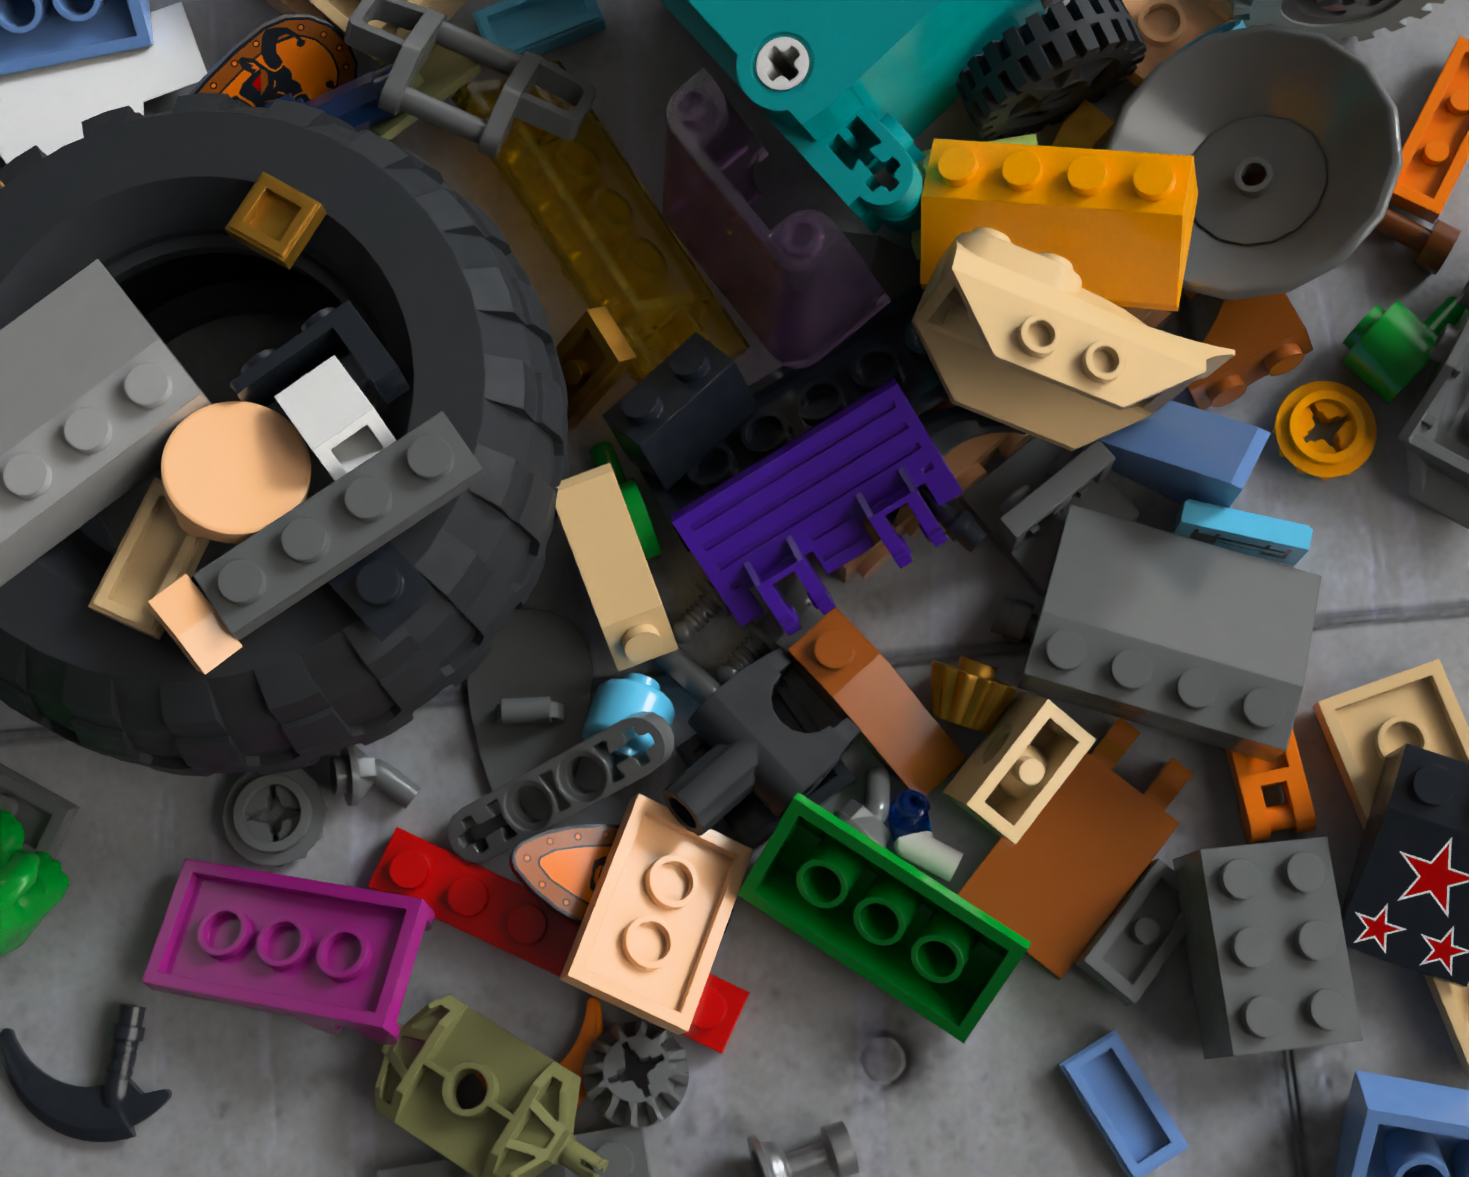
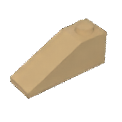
M607 463L561 480L560 486L557 487L558 493L555 508L618 672L678 650L665 609L611 464Z

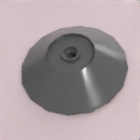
M1271 24L1210 34L1158 63L1121 105L1105 150L1194 156L1198 199L1182 290L1225 300L1291 292L1343 264L1384 219L1403 165L1398 109L1372 66L1325 34ZM1260 173L1266 176L1259 185L1248 186L1244 184L1246 179L1252 174Z

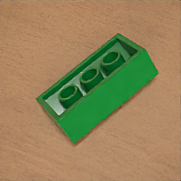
M799 792L793 797L737 894L962 1043H965L1031 944L1030 941Z

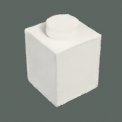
M335 355L274 396L335 481L396 441L375 408Z

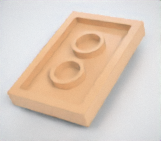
M641 794L631 798L559 980L677 1035L688 1032L754 849L711 828L702 836H697L695 833L688 831L674 817L668 807Z

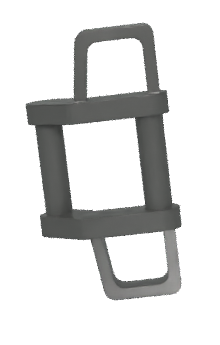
M362 0L349 17L344 42L353 48L393 64L381 92L378 108L396 116L399 111L405 112L479 144V152L495 159L504 145L515 118L562 139L571 141L576 138L590 113L597 92L593 85L526 50L521 55L446 22L447 15L434 9L425 8L405 0ZM372 20H379L409 30L411 33L405 40L368 23ZM437 45L510 76L502 88L488 121L411 88L416 75ZM534 85H537L571 103L576 108L571 111L564 110L531 95L530 92Z

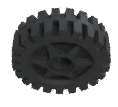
M1070 0L1066 6L1063 1L1049 6L1046 14L1040 16L1036 12L1025 18L1026 24L1018 28L1013 25L1002 33L1004 37L1002 40H992L982 48L984 54L973 56L967 63L968 68L961 70L958 76L959 80L956 81V88L981 138L988 142L990 140L1023 136L1026 132L1028 134L1040 132L1047 124L1053 126L1062 122L1064 117L1073 113L1085 99L1089 102H1098L1107 96L1106 90L1116 89L1124 82L1123 77L1132 75L1138 68L1136 64L1143 61L1145 57L1144 52L1147 50L1140 32L1122 0Z

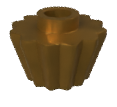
M960 656L957 667L933 660L931 665V714L960 726L989 732L1015 696L1018 688L994 679L997 667L968 657Z

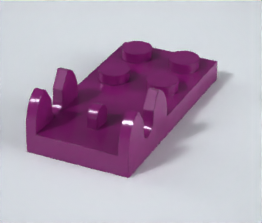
M185 858L142 983L155 991L292 1016L315 1029L334 1035L338 1034L342 1026L357 1030L365 1037L382 1044L395 1045L401 1031L400 1026L396 1022L423 933L431 929L435 912L421 898Z

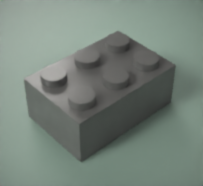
M1327 837L1200 849L1173 859L1174 871L1178 874L1180 893L1178 894L1181 915L1184 914L1187 930L1185 942L1204 1059L1363 1041Z

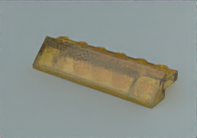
M549 61L567 71L561 61ZM508 78L469 81L458 89L451 99L457 108L488 121ZM534 85L530 92L531 95L564 110L571 111L576 108L571 103L537 85ZM592 108L576 138L571 141L562 139L518 118L514 119L500 153L496 159L490 157V159L496 166L501 179L509 186L528 215L531 225L541 235L556 258L562 273L572 283L587 308L593 309L605 306L637 356L636 360L626 370L637 384L695 332L733 360L743 355L751 347Z

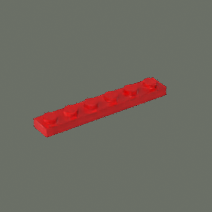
M396 827L368 884L369 887L380 892L421 898L435 912L434 918L559 977L562 974L580 928L550 910L532 895L526 887L473 862H468L460 856ZM709 973L689 1031L681 1035L723 1054L750 996V992Z

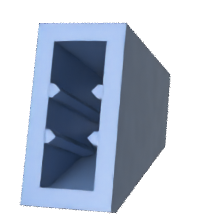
M1170 400L1151 417L1105 436L1100 441L1116 457L1110 470L1181 505L1184 501L1191 499L1230 508L1243 490L1271 433L1247 423ZM1094 442L1087 444L1086 449Z

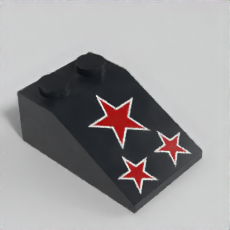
M1406 743L1385 757L1341 910L1347 949L1462 988L1467 987L1469 982V764Z

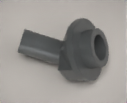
M356 745L340 750V755L331 756L330 779L333 793L335 795L344 794L348 806L357 805L373 784L405 809L421 790L420 787L392 765L381 759L367 756Z
M871 767L865 772L864 806L851 799L841 810H835L833 815L886 849V844L893 835L884 825L890 808L891 773L883 767Z

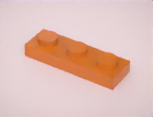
M1459 36L1402 147L1403 165L1389 204L1432 224L1441 214L1469 157V40Z

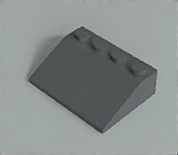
M1070 504L1017 688L1272 762L1287 751L1304 685L1322 576Z

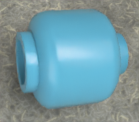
M628 673L624 675L623 679H611L599 685L582 730V737L586 740L627 716L640 711L654 712L663 717L672 726L675 710L671 700L660 691V685L657 681L643 674ZM635 732V738L613 753L617 756L620 763L637 752L644 751L648 755L647 750L655 743L649 733L639 736Z

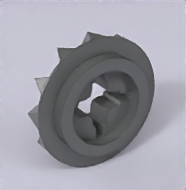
M301 769L263 775L258 772H246L235 782L226 797L223 807V827L231 846L242 857L255 864L282 867L295 860L306 858L308 851L318 840L323 838V827L328 808L324 802L319 784ZM274 789H276V796L279 797L283 807L301 812V815H293L292 819L282 821L281 832H278L279 841H277V836L274 835L271 825L259 822L256 819L250 820V817L260 816L262 812L271 810L272 800L275 799Z
M641 1018L635 1022L614 1023L607 1031L594 1039L583 1064L582 1077L587 1098L602 1117L623 1127L642 1128L663 1121L677 1109L687 1090L689 1069L685 1049L679 1045L671 1033L664 1028L647 1023ZM628 1048L630 1055H634L640 1064L649 1061L651 1063L661 1061L655 1064V1068L647 1073V1093L649 1097L645 1098L642 1089H637L636 1084L632 1080L623 1083L619 1080L610 1084V1082L617 1080V1075L625 1071L624 1049Z

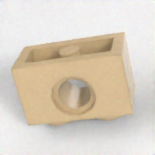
M1021 690L943 793L989 831L1016 845L1097 739L1049 699Z

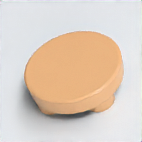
M220 402L193 412L173 430L165 444L161 459L162 486L167 503L176 515L177 522L183 531L195 537H205L223 543L240 544L307 500L311 482V459L302 435L281 414L268 407L251 402Z

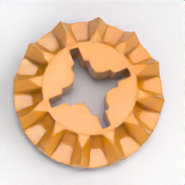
M1315 381L1298 387L1284 399L1278 408L1272 432L1276 435L1280 457L1287 458L1296 467L1298 474H1310L1320 477L1324 482L1334 477L1349 476L1364 464L1374 449L1377 438V425L1369 404L1355 390L1333 381ZM1312 417L1318 418L1323 425L1332 422L1337 424L1342 420L1345 421L1332 438L1335 448L1329 446L1324 439L1315 442L1312 440L1307 443L1305 442L1306 437L1315 427Z

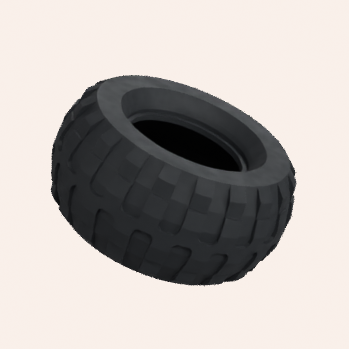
M199 93L178 96L173 111L160 112L149 116H143L139 112L135 113L128 105L103 112L82 121L84 138L67 144L48 156L35 145L15 157L0 170V180L5 185L0 189V330L96 259H99L165 345L193 328L230 316L279 314L307 320L322 309L329 307L336 309L349 300L395 361L410 387L408 391L388 405L376 391V411L396 441L443 411L482 466L487 477L390 540L433 587L437 594L383 642L379 640L328 583H325L239 640L243 647L206 675L194 668L166 630L161 639L157 640L103 616L88 607L117 551L100 512L0 587V700L10 708L61 737L104 756L150 767L156 771L181 776L208 777L214 773L258 772L261 775L289 772L314 765L321 759V756L337 752L354 744L362 743L366 746L391 735L413 720V712L433 699L444 688L450 685L456 688L478 668L493 650L490 645L495 635L507 622L514 608L519 609L524 606L535 588L547 560L545 550L554 527L555 518L558 516L555 508L558 493L557 487L560 486L561 480L567 479L569 476V457L567 454V412L569 408L567 388L551 329L535 289L531 286L527 275L514 257L509 243L496 224L479 206L453 191L443 180L441 173L417 155L369 130L359 134L354 131L350 124L337 117L328 115L322 110L302 103L276 99L269 108L250 107L240 100H233L228 94ZM263 171L320 202L327 213L290 270L232 239L225 230V227ZM192 576L191 580L209 601L194 576Z

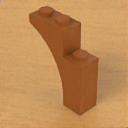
M1260 173L1252 174L1246 179L1244 184L1248 186L1259 185L1266 176ZM1286 293L1237 300L1224 299L1218 316L1202 343L1235 350V355L1207 378L1195 380L1187 388L1199 409L1204 410L1211 405L1213 407H1222L1240 398L1245 393L1246 386L1269 374L1270 376L1283 375L1296 368L1303 361L1304 355L1313 351V347L1306 327Z

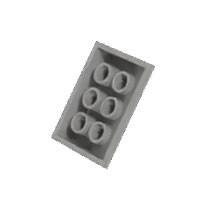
M96 259L0 330V587L161 467L165 444L177 425L193 412L212 405L99 259Z

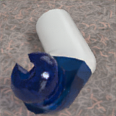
M914 789L901 792L890 803L887 817L895 851L908 862L950 882L964 853L933 837L928 815L931 807L928 798L923 793Z

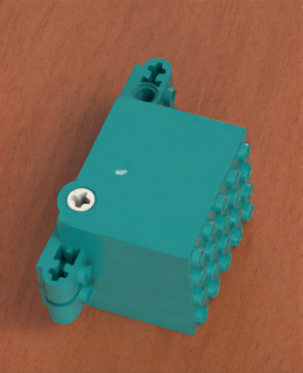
M660 0L873 234L883 225L899 233H910L921 229V195L925 176L917 165L926 157L913 143L914 139L960 97L956 88V81L959 80L958 76L961 70L968 68L967 63L973 56L984 54L982 48L992 40H1002L1004 38L1002 33L1013 25L1018 28L1026 24L1025 18L1036 12L1040 16L1045 14L1040 0ZM883 168L897 184V187L890 192L874 176Z

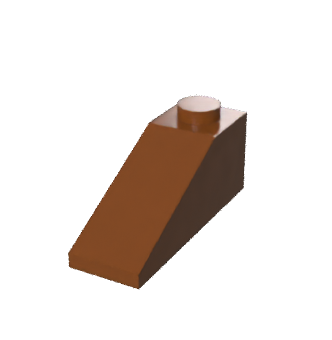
M836 606L788 649V655L795 661L792 669L841 721L850 718L861 731L857 738L919 804L967 760L966 756L883 655Z

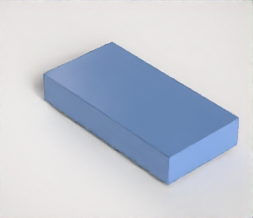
M1115 1029L1057 1064L1060 1072L1126 1177H1143L1189 1148V1145Z

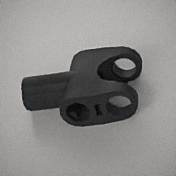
M783 649L772 651L736 673L707 698L688 720V724L711 749L662 791V797L674 817L688 831L695 833L697 836L705 834L751 792L778 819L781 818L797 792L805 797L811 793L831 771L861 732L859 727L850 718H846L834 728L828 726L819 732L812 733L792 730L779 720L773 710L772 691L795 664V661Z

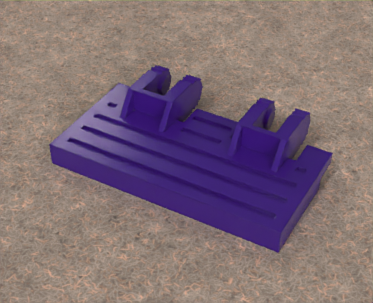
M895 378L675 512L671 515V520L741 627L764 613L763 607L751 591V588L755 586L781 627L789 636L802 629L800 617L793 605L787 602L775 582L795 572L807 590L810 601L817 610H820L825 615L836 606L827 588L806 557L808 553L812 551L815 553L827 574L833 572L875 546L874 541L861 522L868 518L899 568L902 569L913 562L912 552L902 535L897 534L886 515L908 503L919 521L918 526L927 541L938 547L948 541V538L917 487L926 483L939 506L963 493V490Z

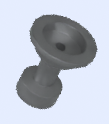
M842 1121L822 1127L821 1142L786 1154L773 1141L762 1142L758 1140L756 1135L747 1138L749 1154L756 1177H804L828 1168L831 1169L836 1177H847L859 1173L855 1149L848 1130Z

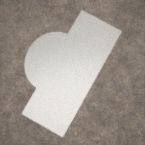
M182 2L150 12L154 44L151 46L0 75V156L5 163L8 164L15 157L35 145L48 156L59 148L84 138L81 123L84 120L128 105L135 113L139 112L144 116V102L199 83L207 74Z

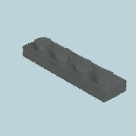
M441 411L194 573L193 576L230 633L239 641L487 476L448 417Z

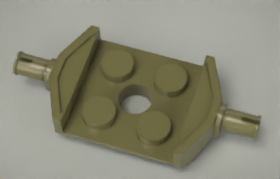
M450 994L428 1003L405 1025L398 1022L397 1024L400 1026L401 1031L395 1045H386L370 1039L381 1046L380 1052L385 1054L375 1085L376 1111L473 1176L536 1177L552 1165L559 1164L580 1177H602L588 1168L586 1163L602 1172L606 1171L609 1161L575 1141V1135H573L581 1077ZM480 1072L487 1082L486 1097L479 1106L473 1109H462L456 1098L458 1084L466 1075Z

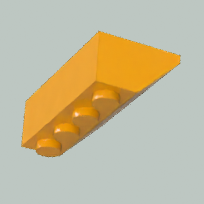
M933 138L921 195V287L926 289L940 258L958 235L972 232L977 227H987L1004 233L1009 237L1012 244L1036 254L1052 253L1064 257L1072 263L1073 271L1080 276L1082 280L1081 288L1097 294L1117 306L1178 312L1198 199L1194 156Z

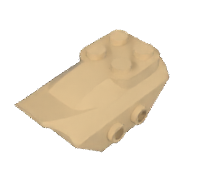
M977 227L972 232L961 233L954 239L940 258L912 319V323L952 404L1070 451L1151 417L1195 380L1207 378L1235 355V350L1201 343L1147 326L1123 308L1081 288L1082 280L1080 276L1073 271L1072 263L1064 257L1052 253L1036 254L1012 244L1009 237L1004 233L987 227Z

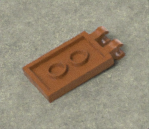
M1121 717L1117 719L1092 753L1089 754L1087 752L1017 844L1015 845L1001 837L957 894L1030 941L1031 944L1025 954L1058 980L1063 978L1180 824V822L1165 812V809L1194 774L1172 757L1142 794L1114 773L1112 769L1140 734L1138 730Z

